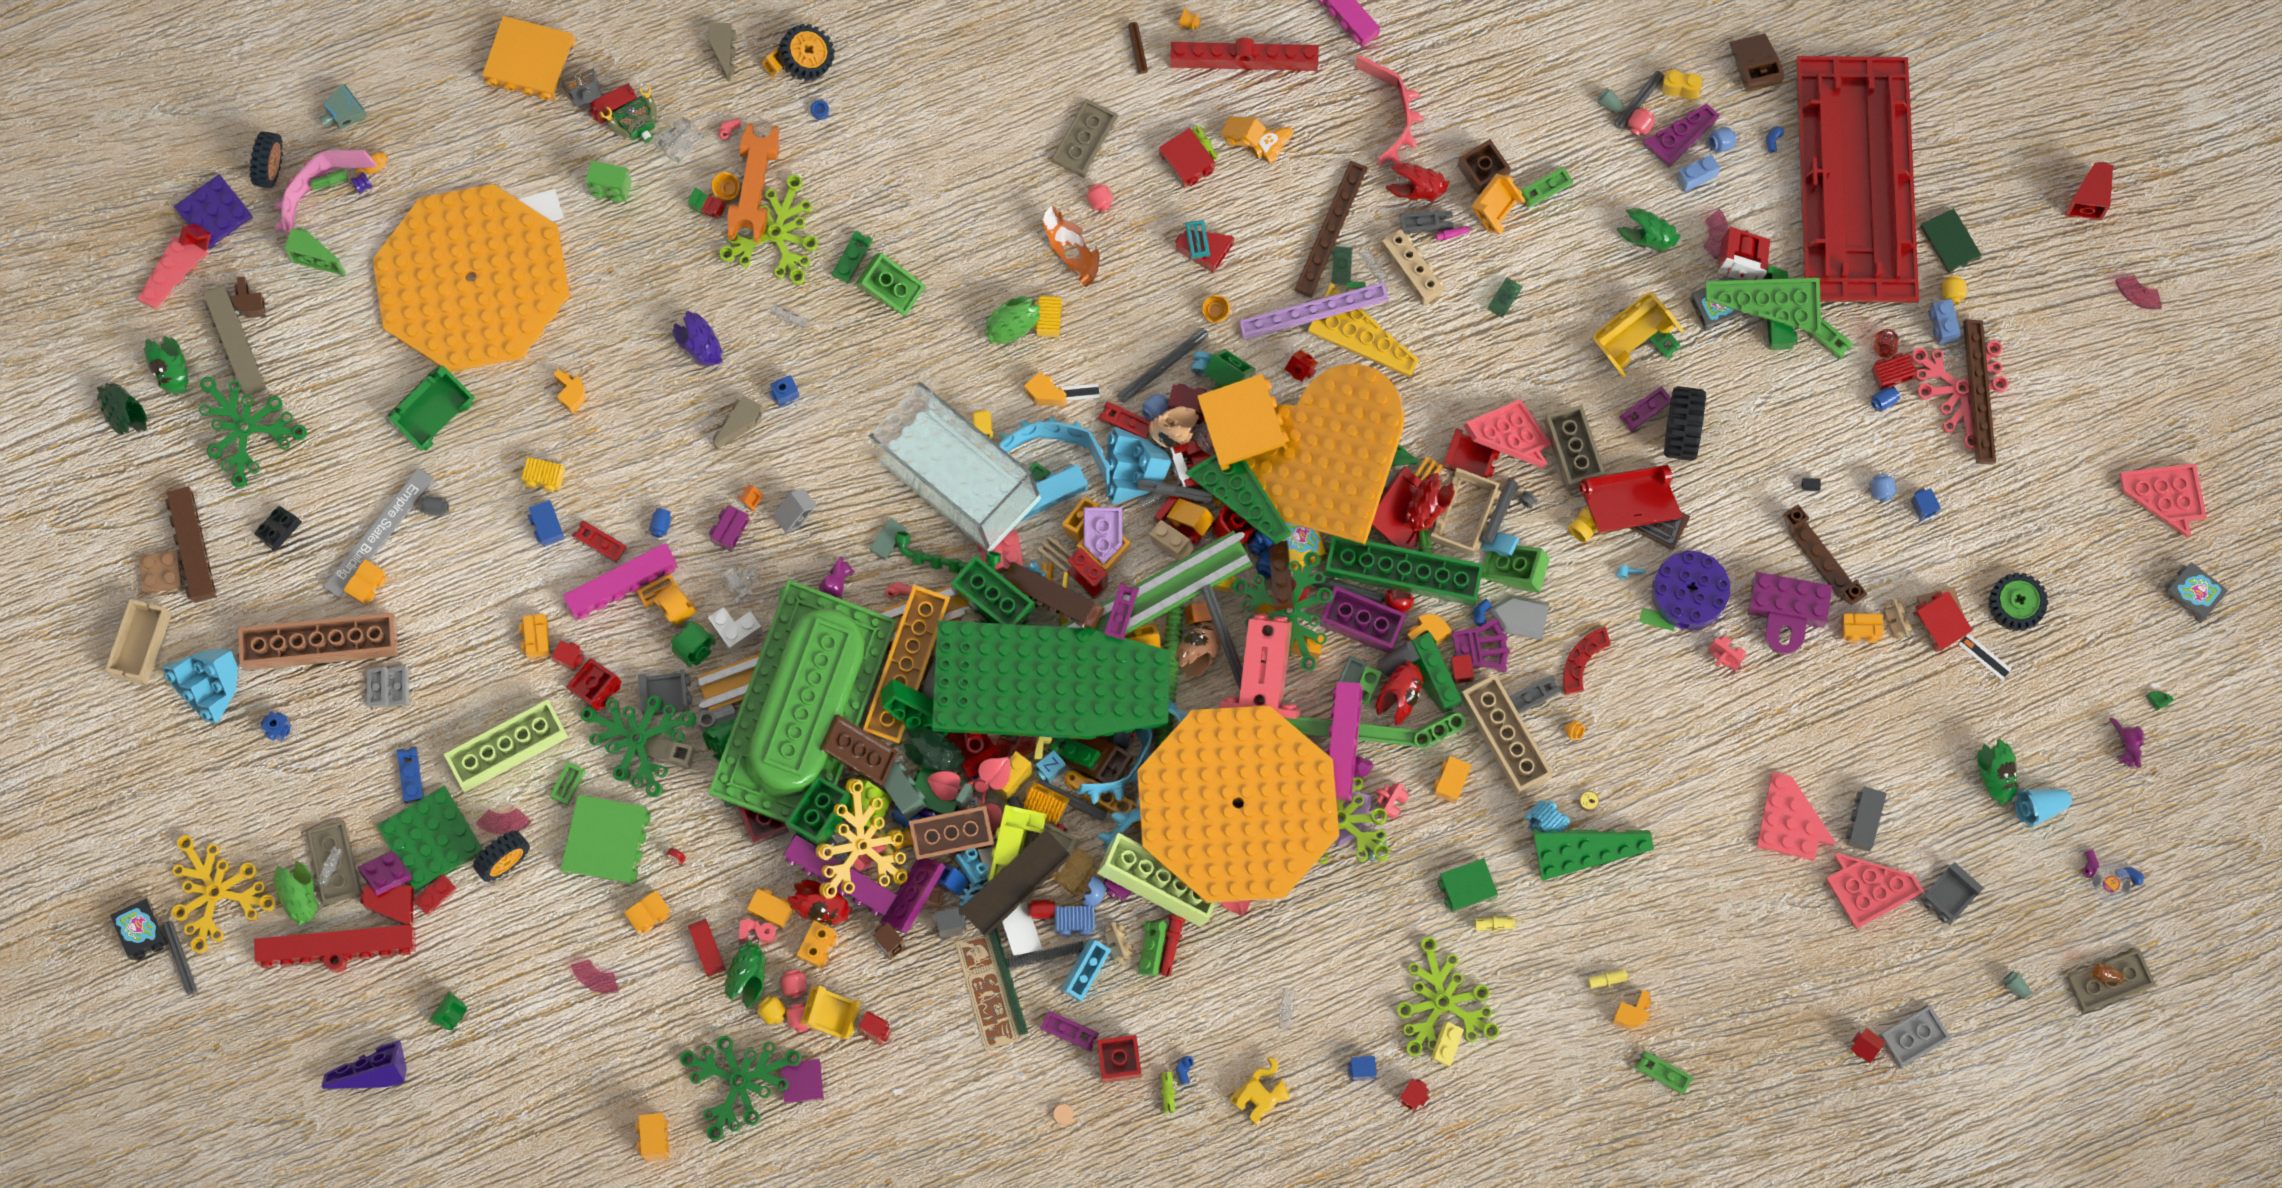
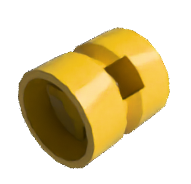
M1584 507L1578 514V519L1575 518L1568 526L1569 532L1583 543H1586L1593 536V531H1597L1588 507Z

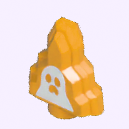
M1280 127L1275 131L1267 129L1264 131L1257 147H1251V150L1256 158L1263 157L1267 163L1271 164L1277 159V154L1282 151V145L1290 140L1294 131L1291 127Z

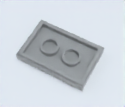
M1931 1005L1879 1034L1881 1039L1886 1041L1885 1045L1900 1069L1951 1040L1950 1035Z

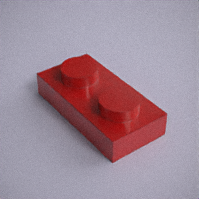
M442 874L414 899V902L428 915L457 888Z

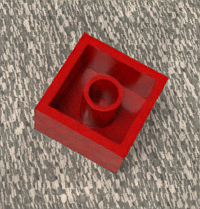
M1137 1035L1097 1040L1102 1083L1142 1078Z

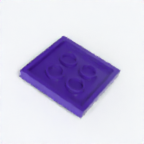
M220 174L174 205V208L187 225L196 223L211 233L208 249L253 218L252 214Z

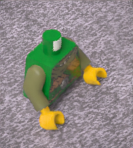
M646 84L648 91L645 93L639 87L640 93L645 96L644 99L640 96L613 113L609 107H605L608 111L607 116H604L601 111L599 112L602 118L607 119L606 122L615 134L624 138L629 137L633 141L641 137L644 143H648L654 138L650 131L655 128L654 122L657 120V106L653 96L649 94L651 88L648 84Z

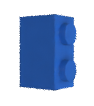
M550 500L529 507L531 514L527 516L531 526L535 525L537 529L534 532L537 542H542L543 547L565 539Z

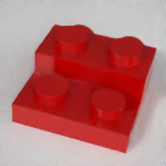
M589 658L566 688L582 699L584 703L598 711L600 708H605L608 698L620 690L622 681L613 672L592 658Z

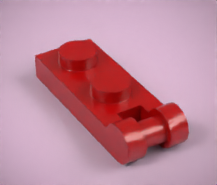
M1111 402L1105 403L1103 413H1100L1098 416L1099 421L1144 439L1149 435L1150 420ZM1111 412L1116 413L1114 418L1110 416Z
M582 520L579 524L580 528L577 532L573 533L572 537L617 563L627 546ZM586 531H589L590 533L587 537L583 536Z

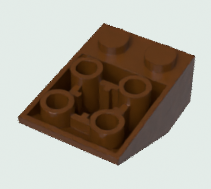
M1765 33L1730 42L1746 92L1782 83L1784 72L1779 57Z
M1097 736L1093 739H1077V742L1096 749L1101 753L1092 770L1064 759L1065 764L1089 779L1104 784L1121 780L1133 761V755Z

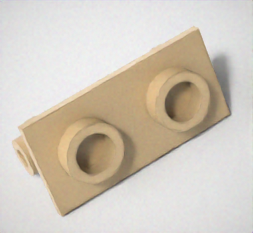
M1893 599L1894 604L1892 602L1884 604V611L1888 621L1894 619L1897 621L1890 624L1894 637H1897V640L1905 638L1904 634L1912 637L1910 631L1913 628L1910 621L1905 619L1904 613H1906L1904 604L1897 599Z
M1111 922L1112 925L1105 926L1104 934L1108 945L1116 944V946L1110 948L1114 961L1117 964L1125 962L1124 959L1133 960L1131 955L1132 948L1126 941L1124 927L1117 922Z

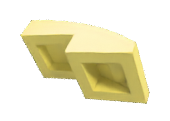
M1052 737L1039 738L1034 763L1042 760L1043 745L1049 746L1052 742Z

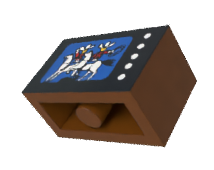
M889 923L886 925L881 924L875 929L874 941L890 961L906 948L904 940Z

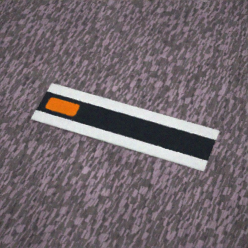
M1098 383L1060 387L1067 395L1066 401L1100 398Z
M1967 634L1959 643L1963 649L2001 680L2012 670L1971 635Z

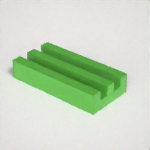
M567 762L550 797L568 806L586 771ZM570 768L573 769L560 796H558L557 793ZM577 771H578L579 773H578V775H577V777H576V779H575V781H574V783H573V785H572V787H571V789H570V791H569V793H568L566 799H564V796H565V794H566V792H567V790H568L570 784L572 783V781H573V779H574V777H575V775H576V773H577Z

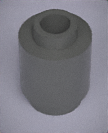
M426 496L420 500V513L431 516H444L449 511V502L446 501L445 497Z

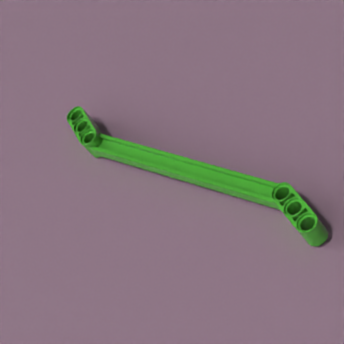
M1449 712L1417 729L1360 723L1358 740L1425 748L1461 730L1465 726V718L1460 713ZM1301 716L1296 719L1285 718L1301 733L1329 737V726L1333 725V720ZM1457 716L1458 723L1452 726L1451 719ZM1440 725L1441 732L1436 735L1434 733L1435 726ZM1423 733L1424 740L1422 743H1418L1417 737Z

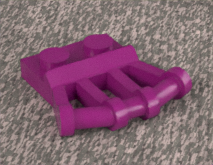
M1495 618L1476 629L1452 632L1456 656L1470 655L1473 668L1485 667L1499 672H1507L1506 662L1510 650L1506 644L1508 640L1507 635L1503 633L1498 625V619ZM1490 628L1496 634V636L1479 638V634ZM1499 643V648L1481 651L1480 644ZM1500 655L1499 663L1483 660V657Z

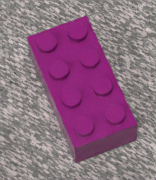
M1334 586L1332 591L1333 599L1326 605L1321 617L1320 626L1388 654L1391 653L1405 622L1406 614Z

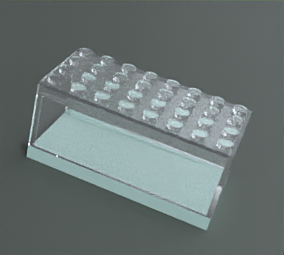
M922 382L868 436L878 460L883 466L987 552L992 551L1041 500L1032 472Z

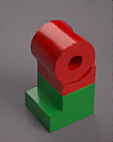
M694 188L688 200L690 209L716 219L721 218L726 207L722 200L711 197L697 188Z

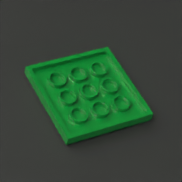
M445 785L377 825L391 851L396 853L411 873L412 879L409 881L416 892L434 882L442 874L445 875L476 857L483 850Z

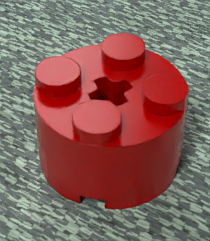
M1227 506L1222 508L1213 524V530L1218 539L1232 531L1236 534L1243 532L1245 536L1240 540L1242 545L1248 541L1255 529Z

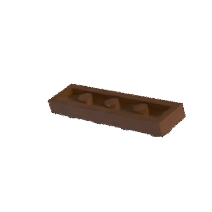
M1280 541L1269 546L1275 611L1294 608L1292 577L1289 570L1288 541Z

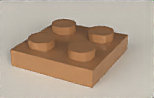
M178 550L139 556L142 592L144 594L182 588L180 562L177 555Z

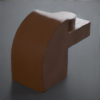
M237 277V284L234 286L236 295H232L231 300L238 312L249 318L266 316L265 299L261 292L249 293V285L246 278Z

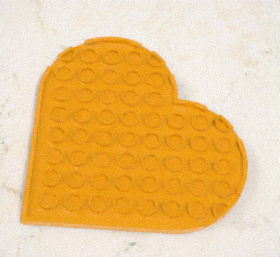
M1343 364L1330 368L1318 375L1306 387L1297 406L1278 405L1274 407L1276 414L1280 413L1283 424L1280 426L1282 431L1286 430L1289 439L1286 442L1287 449L1282 446L1247 458L1245 461L1284 522L1366 544L1403 431L1404 410L1402 408L1401 396L1396 386L1393 385L1388 377L1366 365Z

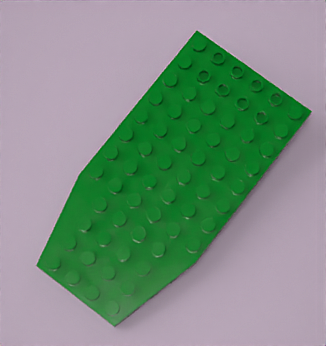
M938 620L932 731L1093 739L1097 736H1110L1119 732L1127 733L1141 728L1144 730L1168 725L1170 651L1124 638V640L1105 635L1103 631L1089 628Z

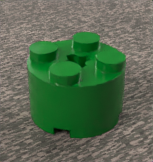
M690 621L680 634H676L671 639L673 644L672 652L691 668L692 664L696 666L701 664L711 654L710 647L711 645L715 646L716 639L700 624Z

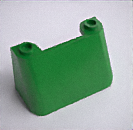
M443 365L435 367L387 414L385 420L419 451L423 449L426 451L433 445V437L459 411L463 409L467 411L474 404L472 401L475 397Z

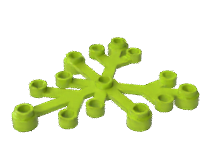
M791 175L787 179L789 189L782 207L774 189H768L765 193L766 199L771 202L778 217L774 223L770 215V208L766 205L760 207L768 209L767 226L760 242L756 243L754 239L750 240L736 234L738 239L736 241L729 240V243L734 246L740 245L734 248L724 246L720 249L719 254L722 261L731 262L736 255L744 252L739 262L742 267L747 268L751 265L750 258L754 247L769 240L776 242L782 254L780 263L774 271L776 278L783 279L786 276L785 269L788 266L791 272V282L795 285H801L805 281V274L803 270L796 267L794 262L799 263L802 268H807L810 265V259L806 255L800 256L789 252L783 240L801 245L808 252H813L818 248V241L812 235L802 238L787 233L796 228L803 229L805 227L803 217H796L794 221L783 225L785 219L801 212L809 213L812 210L811 202L808 200H804L801 204L790 208L796 191L802 188L801 177ZM797 182L798 186L793 187L792 184ZM773 193L774 196L770 198L768 194ZM808 204L809 208L804 209L803 206ZM798 221H802V222H803L802 225H797L796 223H797ZM774 232H779L778 236H773L772 234ZM809 243H813V244H814L813 247H808L807 245H808ZM729 253L731 254V256L729 258H725V254ZM748 259L749 261L748 263L744 264L742 263V260ZM806 259L808 262L806 264H802L801 261ZM779 270L784 272L782 275L777 274ZM800 276L801 279L799 281H796L795 277Z
M1359 777L1354 778L1352 794L1363 787V780ZM1355 782L1361 783L1359 786L1354 785ZM1354 796L1353 801L1344 810L1343 803L1345 801L1336 800L1338 819L1342 818L1344 820L1343 822H1338L1339 829H1346L1357 838L1358 850L1356 852V859L1359 862H1365L1368 859V852L1366 850V847L1374 852L1376 860H1387L1390 853L1389 847L1385 844L1377 845L1372 841L1375 840L1378 843H1383L1386 840V832L1384 830L1361 832L1351 824L1373 822L1376 825H1383L1387 821L1386 811L1382 808H1376L1371 814L1351 815L1357 808L1364 806L1363 796ZM1357 799L1362 801L1360 804L1355 803ZM1381 816L1383 819L1376 820V817ZM1382 834L1384 837L1380 839L1377 835ZM1327 852L1323 854L1324 856H1326V859L1318 860L1320 864H1326L1328 862L1329 855ZM1384 852L1385 855L1379 856L1378 853ZM1364 853L1366 856L1361 858L1358 855Z
M1425 937L1421 942V949L1427 954L1431 974L1420 968L1417 963H1411L1408 967L1409 974L1417 975L1435 986L1436 993L1425 987L1422 982H1416L1413 985L1415 994H1422L1432 1001L1414 1005L1402 1002L1397 1007V1015L1402 1019H1408L1412 1013L1434 1009L1426 1022L1404 1026L1403 1033L1407 1037L1420 1032L1415 1040L1407 1044L1406 1052L1411 1057H1417L1421 1054L1422 1043L1426 1037L1428 1038L1427 1048L1433 1052L1434 1048H1431L1429 1044L1437 1042L1433 1025L1441 1012L1450 1011L1464 1020L1467 1032L1465 1038L1469 1043L1475 1042L1478 1038L1474 1026L1483 1031L1484 1037L1489 1040L1495 1039L1499 1034V1027L1495 1023L1486 1024L1479 1020V1018L1489 1019L1492 1015L1491 1008L1485 1006L1481 1010L1466 1012L1454 1005L1474 999L1480 1002L1487 1000L1490 994L1487 986L1478 985L1472 992L1452 996L1457 986L1463 982V976L1460 973H1455L1452 975L1451 982L1444 992L1443 982L1451 969L1457 965L1458 957L1455 954L1448 955L1446 964L1441 972H1439L1434 952L1437 942L1433 937ZM1430 943L1432 945V948L1427 949L1425 947V944ZM1449 958H1455L1456 962L1451 964ZM1416 966L1418 971L1412 972L1410 968ZM1458 976L1461 981L1457 983L1453 978ZM1421 985L1423 989L1421 991H1417L1415 989V986ZM1483 991L1485 996L1479 997L1477 992ZM1442 999L1445 1000L1446 1005L1441 1006L1439 1004V1001ZM1402 1008H1406L1408 1010V1013L1406 1015L1401 1013ZM1488 1010L1490 1014L1488 1016H1484L1482 1014V1011ZM1407 1027H1411L1413 1029V1032L1411 1034H1408L1406 1032ZM1488 1029H1493V1030H1494V1034H1493V1035H1489V1034L1487 1033V1030H1488ZM1473 1033L1475 1035V1039H1469L1468 1034ZM1412 1046L1417 1047L1418 1051L1416 1053L1411 1052L1410 1048Z

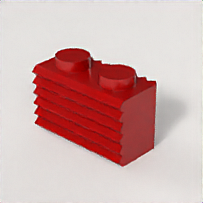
M1898 353L1887 361L1880 359L1874 363L1875 365L1871 369L1879 390L1913 380L1917 375L1909 353L1905 355Z
M869 1011L865 1013L859 1024L861 1035H865V1038L868 1037V1039H872V1041L879 1043V1045L883 1041L887 1042L891 1035L888 1021Z

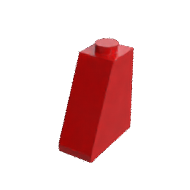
M1185 230L1175 240L1176 251L1191 259L1187 232ZM1191 230L1194 252L1197 253L1194 230ZM1198 231L1201 251L1204 252L1202 231ZM1206 232L1210 257H1197L1192 259V261L1214 273L1234 245V237Z
M399 885L378 896L375 895L370 886H364V892L360 894V902L367 910L401 925H413L414 888L411 885Z

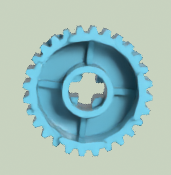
M1540 800L1524 816L1525 820H1528L1530 823L1528 825L1531 831L1539 830L1540 832H1549V830L1564 832L1568 828L1570 819L1566 815L1560 814L1556 810V804L1551 800L1547 802Z

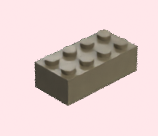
M1583 405L1547 414L1544 424L1552 443L1566 490L1570 491L1579 488V484L1584 478L1606 475Z

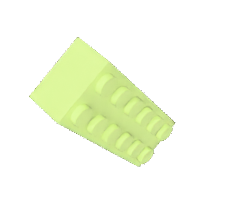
M547 699L445 753L444 756L465 793L569 737Z
M1120 833L1111 840L1097 874L1199 927L1209 919L1215 903H1205L1193 890H1190L1172 872L1163 867L1150 853L1148 854L1141 844Z

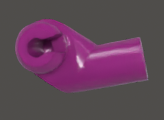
M2093 849L2084 852L2088 862L2083 868L2082 873L2086 878L2093 877L2099 868V862Z

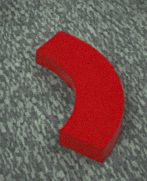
M1606 627L1586 635L1570 652L1563 672L1564 695L1584 691L1583 672L1587 662L1598 651L1611 646Z

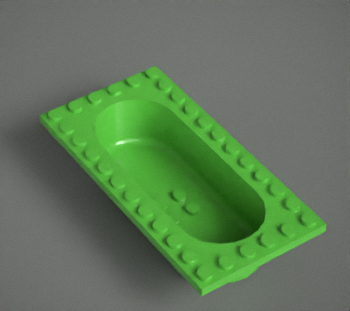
M788 579L708 795L786 823L817 776L837 786L844 766L841 762L819 749L835 715H840L856 726H859L897 620Z

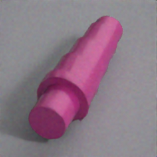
M1465 226L1442 230V232L1435 234V238L1437 241H1446L1470 232V228Z

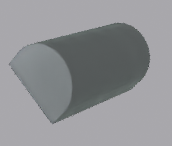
M1408 641L1379 659L1378 667L1385 676L1390 677L1399 665H1406V660L1413 663L1420 657L1412 641Z

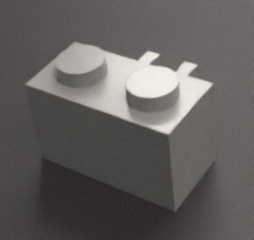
M804 488L797 491L791 490L787 493L786 499L777 506L773 517L784 532L787 533L799 529L816 508V504Z

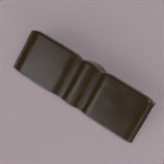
M1045 829L980 889L960 911L984 936L988 935L1018 907L1019 903L1022 904L1030 899L1036 891L1035 888L1041 886L1069 859L1070 854Z

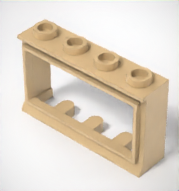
M1457 468L1452 481L1454 484L1453 490L1455 491L1453 499L1443 515L1437 519L1430 541L1473 557L1474 552H1479L1482 542L1479 539L1481 534L1484 535L1488 524H1485L1487 518H1491L1495 510L1492 507L1494 500L1497 502L1501 494V490H1498L1500 483ZM1462 481L1490 491L1469 547L1441 537Z

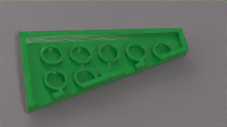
M1214 454L1185 472L1189 478L1274 544L1292 535L1245 459L1229 464L1230 468L1222 471L1217 455Z
M1532 830L1539 874L1542 881L1654 850L1650 830H1627L1625 832H1616L1615 830H1608L1607 832H1599L1598 830H1568L1567 832L1549 830V832H1540L1539 830Z

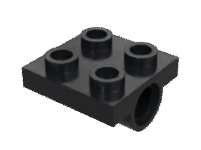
M278 506L271 512L264 523L259 525L254 535L276 552L299 527L302 521L286 509Z

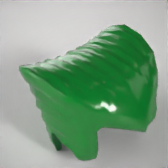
M448 991L428 1022L452 1031L462 1019L467 1007L463 1001L451 991Z

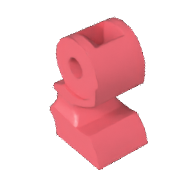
M886 845L871 847L879 855H882L887 849ZM866 854L859 855L852 866L857 872H864L872 866L874 860Z
M750 918L740 921L739 943L747 941L751 931L756 933L760 943H770L776 938V929L771 923H764L760 926L759 921H754Z

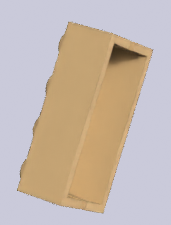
M129 600L105 668L106 673L110 677L125 681L128 679L130 682L147 686L172 615L167 608L152 604L148 606L145 602Z

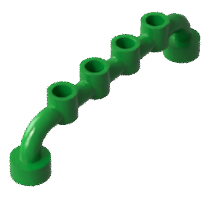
M903 531L895 532L894 541L898 543L900 552L908 558H913L912 563L915 565H923L924 561L931 562V568L941 569L942 565L949 566V572L959 573L960 569H963L968 564L956 558L948 559L938 554L930 555L920 550H909L906 544L910 542V533ZM988 551L986 552L985 561L989 562L988 565L992 569H995L996 564L1001 562L1002 554Z

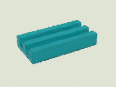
M1204 220L1186 222L1185 227L1191 260L1197 257L1203 258V256L1210 257ZM1197 225L1201 226L1204 252L1201 251ZM1190 226H1193L1197 253L1194 252Z

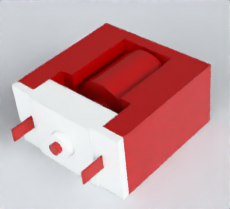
M1730 227L1721 241L1718 273L1738 280H1762L1767 273L1770 239L1749 233L1748 230L1743 231Z
M1204 438L1203 440H1195L1170 448V459H1172L1173 471L1171 472L1172 475L1174 474L1177 477L1179 483L1176 486L1198 490L1204 489L1185 473L1216 454L1214 447L1209 446ZM1184 458H1187V461H1190V463L1185 464Z

